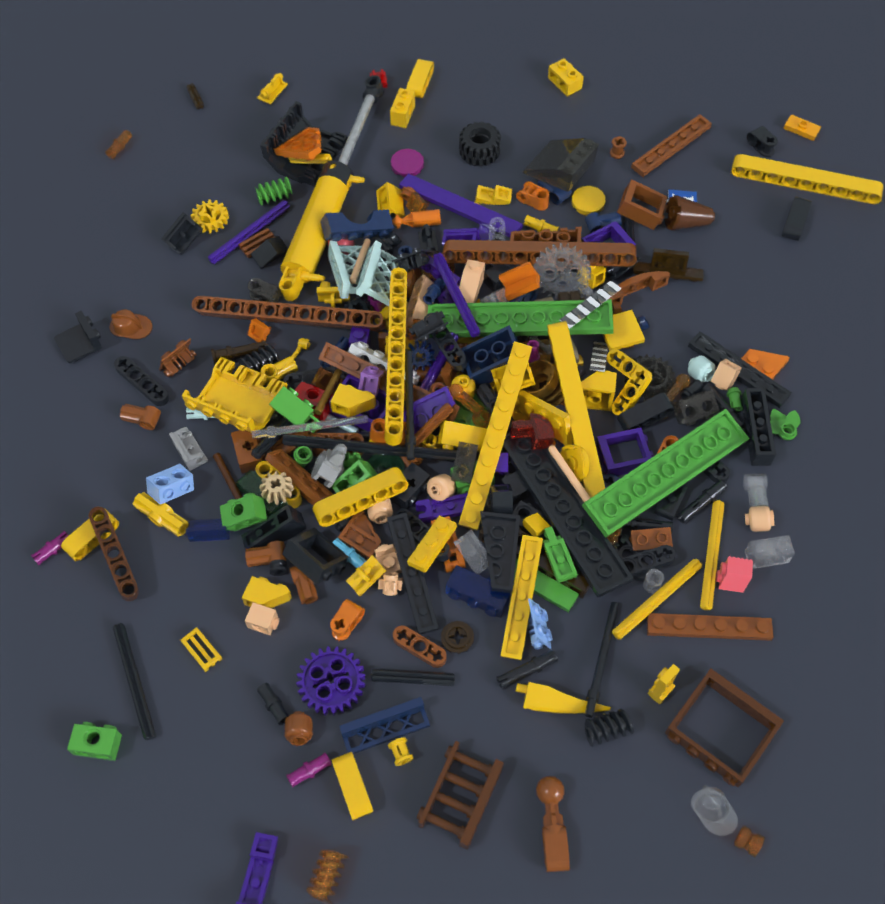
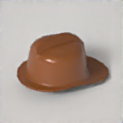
M127 309L119 310L111 315L110 331L115 336L142 339L147 337L152 331L153 325L146 316L134 314Z

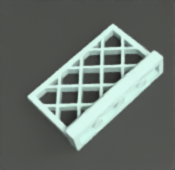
M330 240L327 254L341 299H348L349 294H355L357 288L352 287L353 284L349 281L351 276L349 273H352L357 261L352 257L358 258L362 246H338L337 241ZM348 261V262H350V263L353 264V265L350 266V265L346 264V262ZM360 271L359 276H358V278H357V281H356V283H355V284H357V285H358V282H359V278H360V275H361V271ZM375 287L371 288L372 290L378 292Z
M375 240L367 252L355 294L362 297L366 293L389 306L390 281H387L384 276H387L390 280L391 271L387 266H390L392 270L396 268L397 263L392 262V260L397 258L380 249L382 243ZM382 286L386 288L387 292H384ZM375 287L378 292L372 290L371 288Z

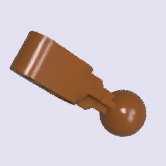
M555 776L543 777L536 786L537 797L545 804L546 811L543 817L544 827H542L546 872L570 871L567 831L558 806L565 790L561 780Z

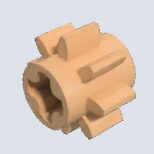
M385 572L383 577L378 579V589H383L382 593L384 595H397L398 590H402L403 578H398L399 574L397 572Z

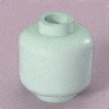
M705 356L692 358L688 363V374L702 383L711 381L716 369L715 364Z

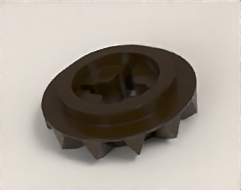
M453 621L443 628L441 641L450 653L460 654L461 652L468 651L473 645L474 633L472 628L465 622ZM456 630H458L459 636L463 637L460 639L459 645H457L455 639H452L455 637Z

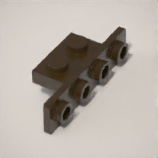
M654 248L651 263L637 262L633 266V273L638 275L647 272L665 271L670 273L669 278L676 280L686 279L696 282L703 281L704 279L703 269L687 267L689 252Z

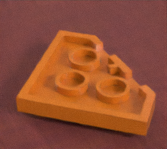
M307 127L274 149L276 156L306 159L307 161L315 159L321 153V133L319 128Z

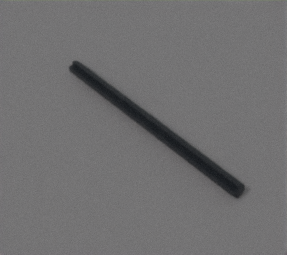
M284 434L282 440L283 444L288 446H306L309 448L333 450L336 445L341 443L345 444L347 451L407 457V446L405 445L391 446L384 443ZM414 446L415 458L468 463L475 461L474 452Z

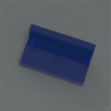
M222 519L189 521V528H186V534L190 542L230 540V530H227L226 526H222Z

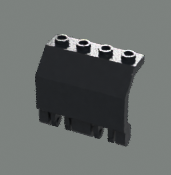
M295 101L289 107L287 113L280 118L275 128L270 131L266 139L261 142L262 155L278 174L301 184L306 183L315 186L320 174L319 171H321L324 164L290 163L288 158L276 156L274 151L275 148L307 127L317 128L312 126L303 116L302 103ZM319 129L321 133V153L319 154H330L332 161H334L339 153L337 149L342 150L348 136L338 131L329 133Z

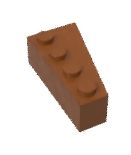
M582 226L576 227L574 230H568L567 227L560 228V231H550V229H543L541 232H535L534 230L511 231L510 241L581 242Z

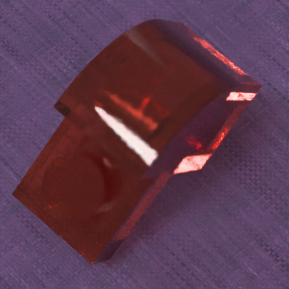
M530 413L529 420L520 419L512 421L511 439L530 437L533 450L547 449L553 445L555 436L552 425L542 415Z

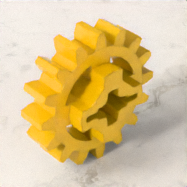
M208 200V203L202 201L201 206L197 204V209H192L193 214H191V218L203 228L202 233H205L206 230L209 231V234L212 233V230L218 232V228L224 229L223 224H228L227 219H229L227 207H224L223 203L218 204V200H215L214 203L211 200Z

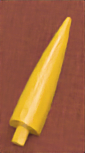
M528 682L527 685L519 683L516 685V692L525 693L524 709L550 713H585L588 701L572 697L541 684ZM596 704L594 712L608 711L611 707Z

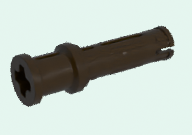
M266 340L233 348L226 346L224 349H211L214 365L220 357L233 361L234 358L243 357L246 354L252 355V351L258 353V348L265 346Z

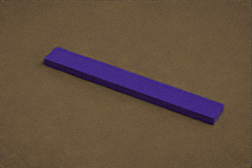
M409 173L399 184L400 189L411 187L415 190L418 197L509 238L511 231H521L523 228V224Z

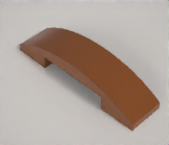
M655 271L633 276L620 283L618 286L622 289L608 300L612 299V303L620 302L621 305L624 296L648 286L652 291L664 287L668 284L670 273Z

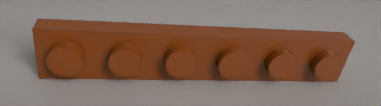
M699 114L634 161L631 168L642 177L646 176L710 129L712 123Z
M650 613L646 617L647 635L769 641L773 639L772 618Z

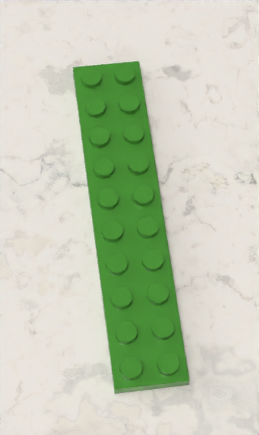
M612 299L606 300L569 329L570 335L613 334ZM585 300L467 303L480 329V335L476 337H486L509 325L516 336L549 335L547 325L561 322L560 319ZM455 303L428 305V314L435 313L436 311L443 312L445 318L442 320L446 319L449 324L445 326L449 332L457 334L458 337H471ZM439 332L436 337L443 338L446 333Z
M724 409L584 502L582 506L606 538L749 440V437L727 409Z

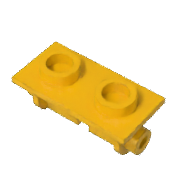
M281 73L275 74L271 82L264 89H261L257 99L271 104L288 85V83L283 81V75Z

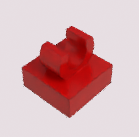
M381 69V72L372 70L370 76H379L383 88H387L386 72Z

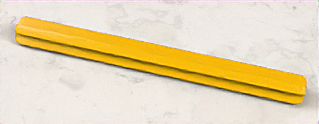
M720 500L714 501L712 505L700 608L706 611L713 608L725 506L724 502Z
M698 559L691 560L613 629L612 634L614 637L622 639L700 570L702 568L701 562Z

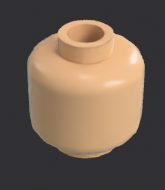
M447 474L434 476L427 483V492L436 501H443L453 496L456 489L453 478Z
M390 498L366 509L368 518L377 524L387 522V517L393 515Z
M752 506L749 508V513L745 514V524L750 525V529L753 532L770 531L771 526H774L773 510H770L768 506Z

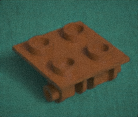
M191 338L187 341H180L175 346L176 349L174 351H168L161 357L159 371L164 369L163 373L166 377H172L182 369L177 360L185 367L186 363L189 364L195 359L196 353L193 350H188Z

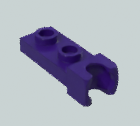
M468 493L450 496L443 501H436L434 499L416 501V511L425 512L419 514V519L424 524H428L432 520H436L438 516H450V518L461 516Z

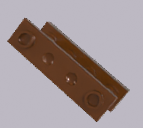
M455 741L453 746L449 745L445 753L447 761L426 807L421 806L416 819L419 820L418 824L422 829L426 821L457 835V838L460 839L459 846L468 850L501 774L504 762L496 759L493 765L482 763L458 752L460 742ZM453 761H459L485 773L484 776L488 777L485 785L480 784L479 786L449 772ZM447 780L475 793L476 797L479 798L476 806H469L441 793L440 790L444 781ZM437 800L467 814V817L470 818L467 826L462 825L460 827L430 813L435 801Z

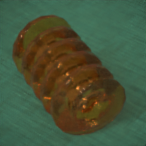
M321 850L319 855L323 859L316 861L317 866L320 868H316L312 872L317 878H310L309 880L314 887H307L306 892L319 901L332 904L327 897L335 896L336 893L330 888L339 885L334 880V877H342L337 868H345V865L340 860L348 859V856L333 850Z

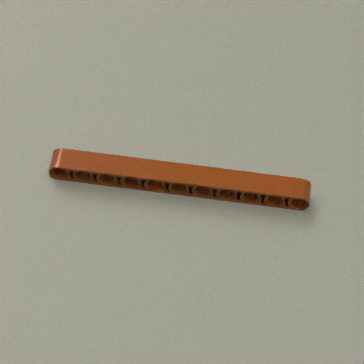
M448 240L444 243L442 252L447 263H467L469 259L484 262L485 264L522 265L530 262L532 265L633 266L637 260L636 246L632 243Z
M197 296L192 300V308L203 316L245 320L256 318L259 321L344 329L355 327L377 332L384 330L386 327L385 318L377 311ZM205 303L204 308L200 309V305ZM222 304V308L217 311L218 305ZM239 306V310L234 312V308ZM257 307L256 312L251 314V310ZM274 309V313L268 316L269 310ZM292 310L291 315L285 317L286 312ZM309 312V316L303 319V314ZM327 313L326 319L320 320L321 315ZM340 315H345L344 320L338 322V317ZM357 317H363L360 323H355ZM381 318L379 324L373 325L374 319Z

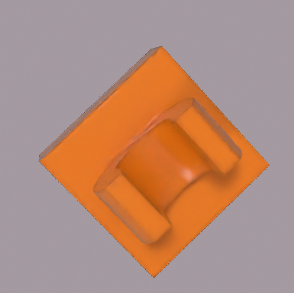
M255 318L251 320L247 335L255 341L261 342L266 340L267 335L270 334L271 327Z

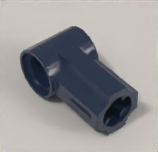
M548 174L542 175L538 181V186L549 191V197L556 205L561 204L572 195L571 188L566 183L560 184Z
M617 211L602 215L592 212L585 217L590 234L614 221L620 226L622 224L621 215Z

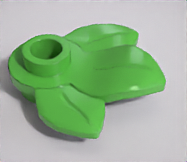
M773 409L770 414L772 434H777L784 440H793L797 435V427L800 425V417L796 410L791 411L786 416L780 411Z

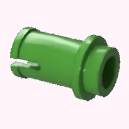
M732 387L728 389L726 395L729 398L730 407L734 408L736 412H740V410H743L740 398L742 392L739 388Z

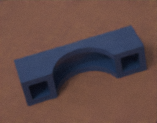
M373 210L364 224L351 222L342 212L326 213L320 221L325 240H332L334 242L341 239L385 238L394 229L389 210Z

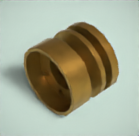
M547 360L533 361L529 366L536 385L522 390L554 407L558 406L563 401V395L556 368Z

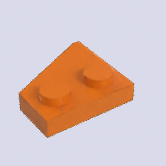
M749 349L741 359L773 380L787 364L790 357Z

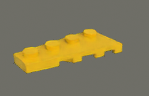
M522 389L519 390L515 407L565 446L573 444L570 415Z

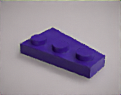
M448 386L413 402L414 434L443 405L449 403L453 407L456 404ZM406 406L404 407V422H406Z

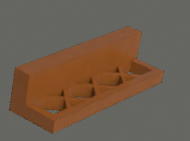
M281 448L267 453L265 460L280 473L285 472L287 477H290L292 483L300 490L301 496L313 506L318 501L334 495L318 480L311 478V474Z

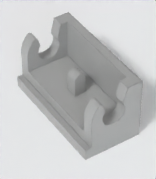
M187 427L169 433L172 443L189 471L208 462L207 457Z

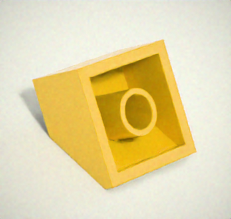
M607 370L605 372L596 371L581 381L587 409L611 411L616 389L617 373Z

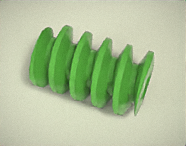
M284 177V182L279 178L277 184L274 180H271V186L268 182H265L264 187L261 183L258 184V189L255 187L261 206L263 205V200L269 204L270 198L276 202L277 196L282 200L283 195L287 199H289V193L293 195L288 177Z

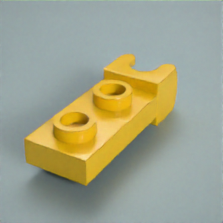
M673 664L669 669L664 667L658 674V678L648 692V695L661 705L669 693L674 690L675 685L673 682L680 669Z

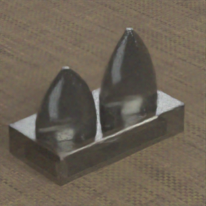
M459 441L451 478L452 481L471 484L478 445Z

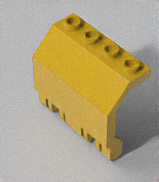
M220 357L213 367L210 380L198 397H191L189 391L185 389L182 394L185 406L190 410L196 409L201 411L207 417L213 416L224 424H232L241 431L246 430L253 433L265 428L275 412L269 403L283 386L287 388V383L273 378L265 388L264 385L268 378L266 374L240 365L235 373L232 374L235 369V362Z

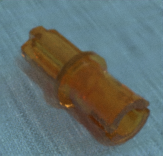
M124 130L117 139L113 140L114 143L105 151L109 158L114 159L121 150L125 149V145L133 136L130 131Z

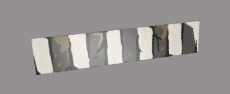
M611 280L562 317L560 321H566L570 329L622 288Z
M594 341L590 370L605 372L608 350L606 343Z

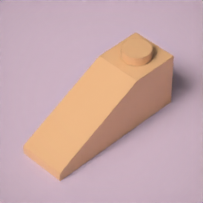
M467 260L459 286L466 303L476 302L484 280V262Z

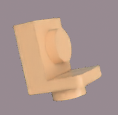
M383 544L374 550L375 558L387 570L386 572L401 573L394 544Z

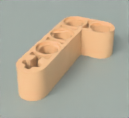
M426 275L419 277L414 285L406 309V334H411L409 331L411 325L422 319L424 321V317L428 314V304L423 301V296L427 293L428 287L434 282Z

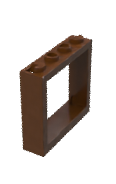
M710 668L669 725L665 734L668 735L667 737L671 742L683 746L691 757L699 758L703 761L707 769L723 776V780L726 783L739 787L784 720ZM707 685L769 729L739 774L677 729V726Z

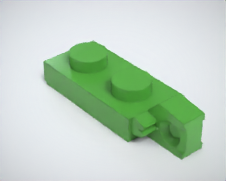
M552 526L545 528L543 533L546 540L543 541V547L557 583L576 578L578 574L564 539L561 536L556 537Z

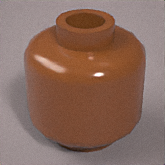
M297 711L285 719V738L292 745L302 746L312 738L313 720L309 715Z

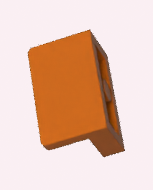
M530 262L499 275V280L505 286V297L508 301L540 288V275Z

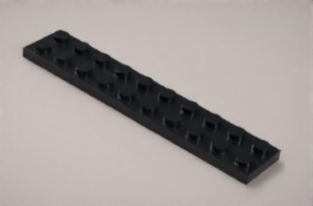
M532 423L506 433L502 447L503 451L508 453L510 462L556 534L564 539L570 556L596 597L599 598L631 583L634 577L608 538H605L583 508V500L550 454L548 447Z

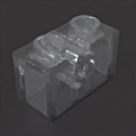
M789 535L750 541L745 549V554L748 560L752 559L753 569L789 563L795 551Z

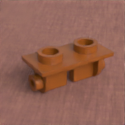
M671 527L632 530L631 537H629L633 551L653 549L663 545L673 547Z

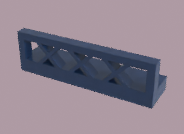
M422 697L345 723L339 727L347 752L352 751L355 754L430 727V723L424 709ZM421 712L424 723L414 725L409 722L412 715ZM399 721L404 725L401 731L393 732L389 730L391 723ZM374 728L384 731L381 738L376 740L368 736ZM357 735L363 738L360 746L350 747L349 737Z

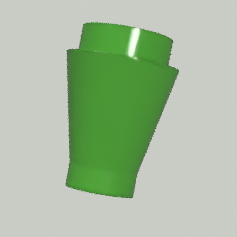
M306 446L296 448L293 454L294 460L303 468L313 458L312 451Z

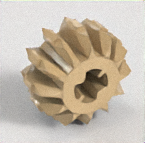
M275 471L274 475L268 473V478H262V484L259 486L262 498L266 499L269 504L274 501L278 505L281 500L286 503L285 497L291 498V491L294 490L292 479L287 477L285 472L280 475L278 471Z

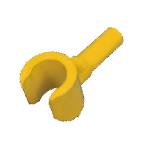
M305 338L298 340V347L291 356L293 359L297 357L302 349L308 350L311 343Z

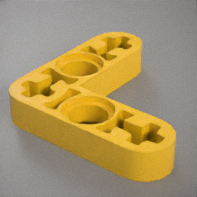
M612 349L607 354V362L629 378L612 404V412L618 416L635 406L650 384L652 374L648 369L622 351ZM615 355L622 360L621 363L614 359ZM628 363H632V364H633L632 370L629 371V372H626V370H625L626 365H627ZM641 374H643V375L645 376L644 379H641V377H640ZM631 388L636 390L633 397L628 396V391ZM620 405L624 408L623 411H620Z

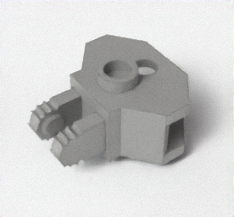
M340 443L333 450H324L315 461L311 478L317 480L320 476L326 480L324 486L330 488L336 478L340 477L344 471L343 463L347 452L345 444Z

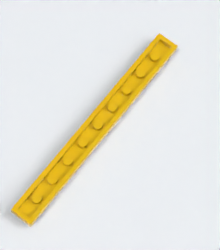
M515 341L513 343L458 525L478 530L481 520L480 511L484 510L532 346Z

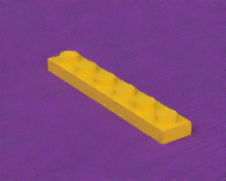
M528 535L522 536L501 657L522 661L530 617L528 599L531 598L533 600L543 538Z

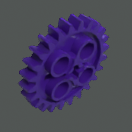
M327 646L324 653L319 648V655L317 656L312 652V660L305 658L306 666L300 665V670L303 673L297 674L298 679L301 681L296 682L297 687L301 688L298 690L299 695H304L302 697L303 703L308 702L307 706L309 709L315 706L316 713L323 709L325 716L328 710H331L333 716H335L336 709H339L342 714L344 713L343 707L347 706L349 709H352L350 702L358 703L356 695H363L359 688H365V683L362 682V680L366 679L365 674H362L364 668L363 666H358L360 660H353L354 653H350L347 656L346 649H343L340 653L338 646L335 647L334 652H331L329 646ZM336 664L343 665L342 669L338 671L332 668ZM320 671L323 673L320 678L312 677L315 672ZM332 678L334 683L330 684L328 679ZM342 683L350 684V687L346 690L339 688ZM327 690L330 692L326 698L319 696L322 691Z

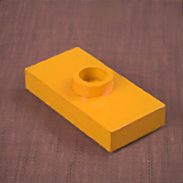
M791 114L783 129L814 141L821 126Z

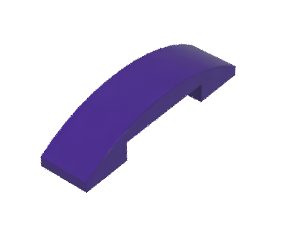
M256 832L250 852L251 858L240 897L236 904H263L275 858L278 836Z

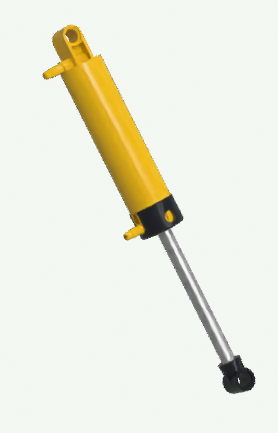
M373 75L365 80L366 89L362 96L364 101L339 160L324 163L315 188L280 266L283 275L279 282V288L287 301H294L299 297L304 283L325 280V276L314 274L328 241L324 238L320 221L326 213L340 212L352 183L365 182L364 177L354 176L353 171L347 164L372 105L376 104L378 99L384 95L383 85L379 76Z

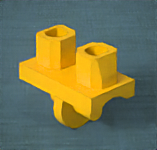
M321 281L320 287H317L318 302L331 304V307L336 308L338 303L348 302V299H341L338 287H331L328 281Z
M371 556L361 567L355 569L356 571L346 582L361 596L387 570L374 556Z

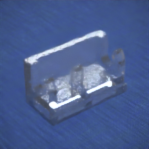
M472 530L453 542L476 576L488 568L486 550Z

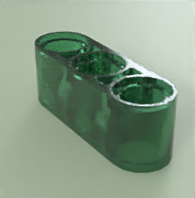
M249 470L236 482L237 487L244 494L255 493V495L262 497L259 488L262 484V478L253 470ZM264 499L265 510L268 516H271L288 504L287 502H282V500L279 501L278 505L274 501L269 504Z

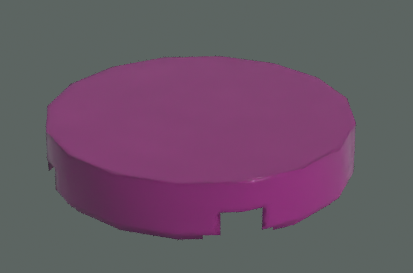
M413 149L399 150L391 158L393 172L397 175H402V177H406L408 173L416 176L424 167L423 156Z

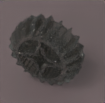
M646 354L644 358L640 355L637 359L633 358V360L648 369L652 374L650 384L641 395V397H644V401L660 393L668 395L675 382V372L672 371V366H668V361L663 362L662 356L659 359L655 358V354L652 357ZM629 363V364L627 365L626 372H629V371L632 370V368H633V364H632V363ZM643 374L640 375L641 379L645 378ZM625 376L624 382L627 383L629 378ZM631 388V395L635 394V388Z

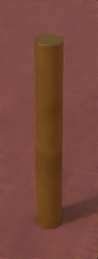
M335 370L314 410L315 414L321 415L343 373L342 370Z

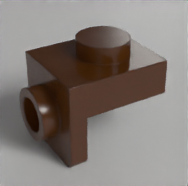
M320 367L311 383L325 390L333 373ZM340 378L338 380L332 394L336 392L339 384H342V382L344 381L343 379Z

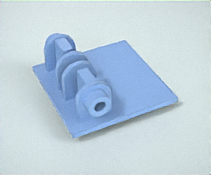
M529 598L530 617L528 628L532 629L529 631L531 644L535 650L542 649V645L552 648L550 643L552 641V634L550 629L547 628L546 623L548 621L547 612L538 603L536 604Z

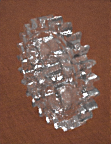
M560 243L559 248L552 244V250L546 247V253L541 251L540 257H536V263H534L533 267L540 275V288L543 287L542 293L548 291V297L555 294V299H557L559 292L569 293L570 291H578V289L584 291L583 285L588 286V280L591 279V274H589L591 273V267H589L590 261H586L587 254L582 256V249L576 251V246L571 249L569 248V243H567L566 247H563L562 243ZM564 258L565 261L560 262L557 259ZM572 269H577V270H579V271L576 272V273L571 272ZM551 270L553 271V273L548 274L545 271ZM565 281L566 284L561 285L559 282Z

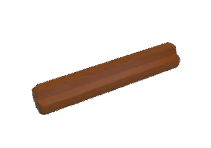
M449 403L443 405L414 434L416 436V447L454 411V408Z

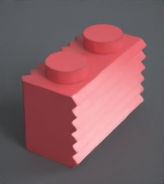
M729 556L726 562H721L720 570H717L716 582H719V589L743 593L752 579V559L748 560L746 558L744 560L743 558H732Z

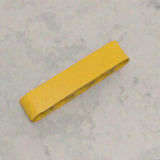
M394 467L318 501L312 509L319 525L328 527L404 492L409 485L400 468Z

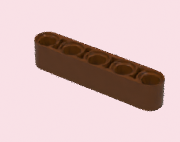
M94 507L89 512V520L122 599L133 601L138 597L139 590L107 511L103 507ZM98 514L104 515V519L101 521H95L94 517ZM105 532L112 534L109 539L104 540L101 538ZM112 550L119 551V555L115 558L108 556ZM120 568L127 570L123 576L116 575V571ZM132 586L135 588L132 594L127 595L123 593L126 587Z

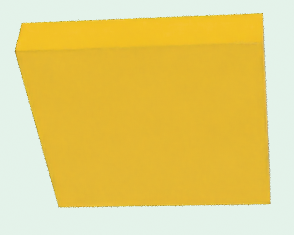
M632 310L614 314L613 334H602L609 351L645 342L644 335Z

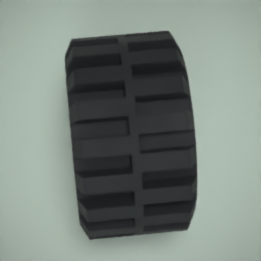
M482 121L481 123L467 124V127L462 129L459 136V153L462 159L466 160L468 164L472 163L473 166H483L484 164L487 166L490 162H495V159H498L500 154L501 135L499 130H496L494 125L491 126L490 123L486 124Z

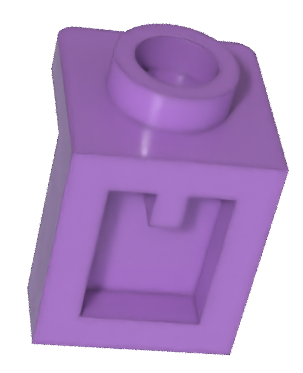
M367 366L361 372L358 390L369 391L376 398L384 371L379 370L376 366Z

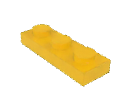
M438 516L407 560L408 566L426 573L456 530V522Z

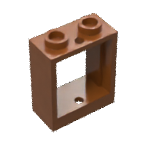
M631 179L623 192L617 213L654 230L657 224L661 225L665 217L663 214L668 206L666 204L668 197ZM632 197L657 208L656 213L632 202Z

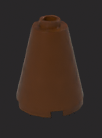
M671 196L667 202L668 206L665 213H668V219L665 218V225L669 230L710 225L715 219V212H713L712 208L681 196Z

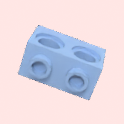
M181 464L146 477L147 493L160 505L194 490L193 474Z

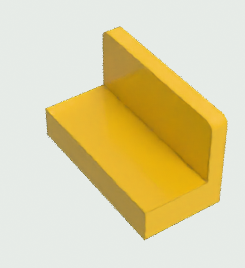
M386 182L377 189L378 210H389L390 214H398L400 217L405 216L403 198L400 195L401 189L389 182Z

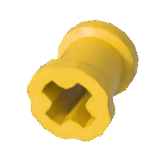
M405 737L398 738L388 744L396 760L394 762L395 766L407 764L414 759L413 755L408 751Z

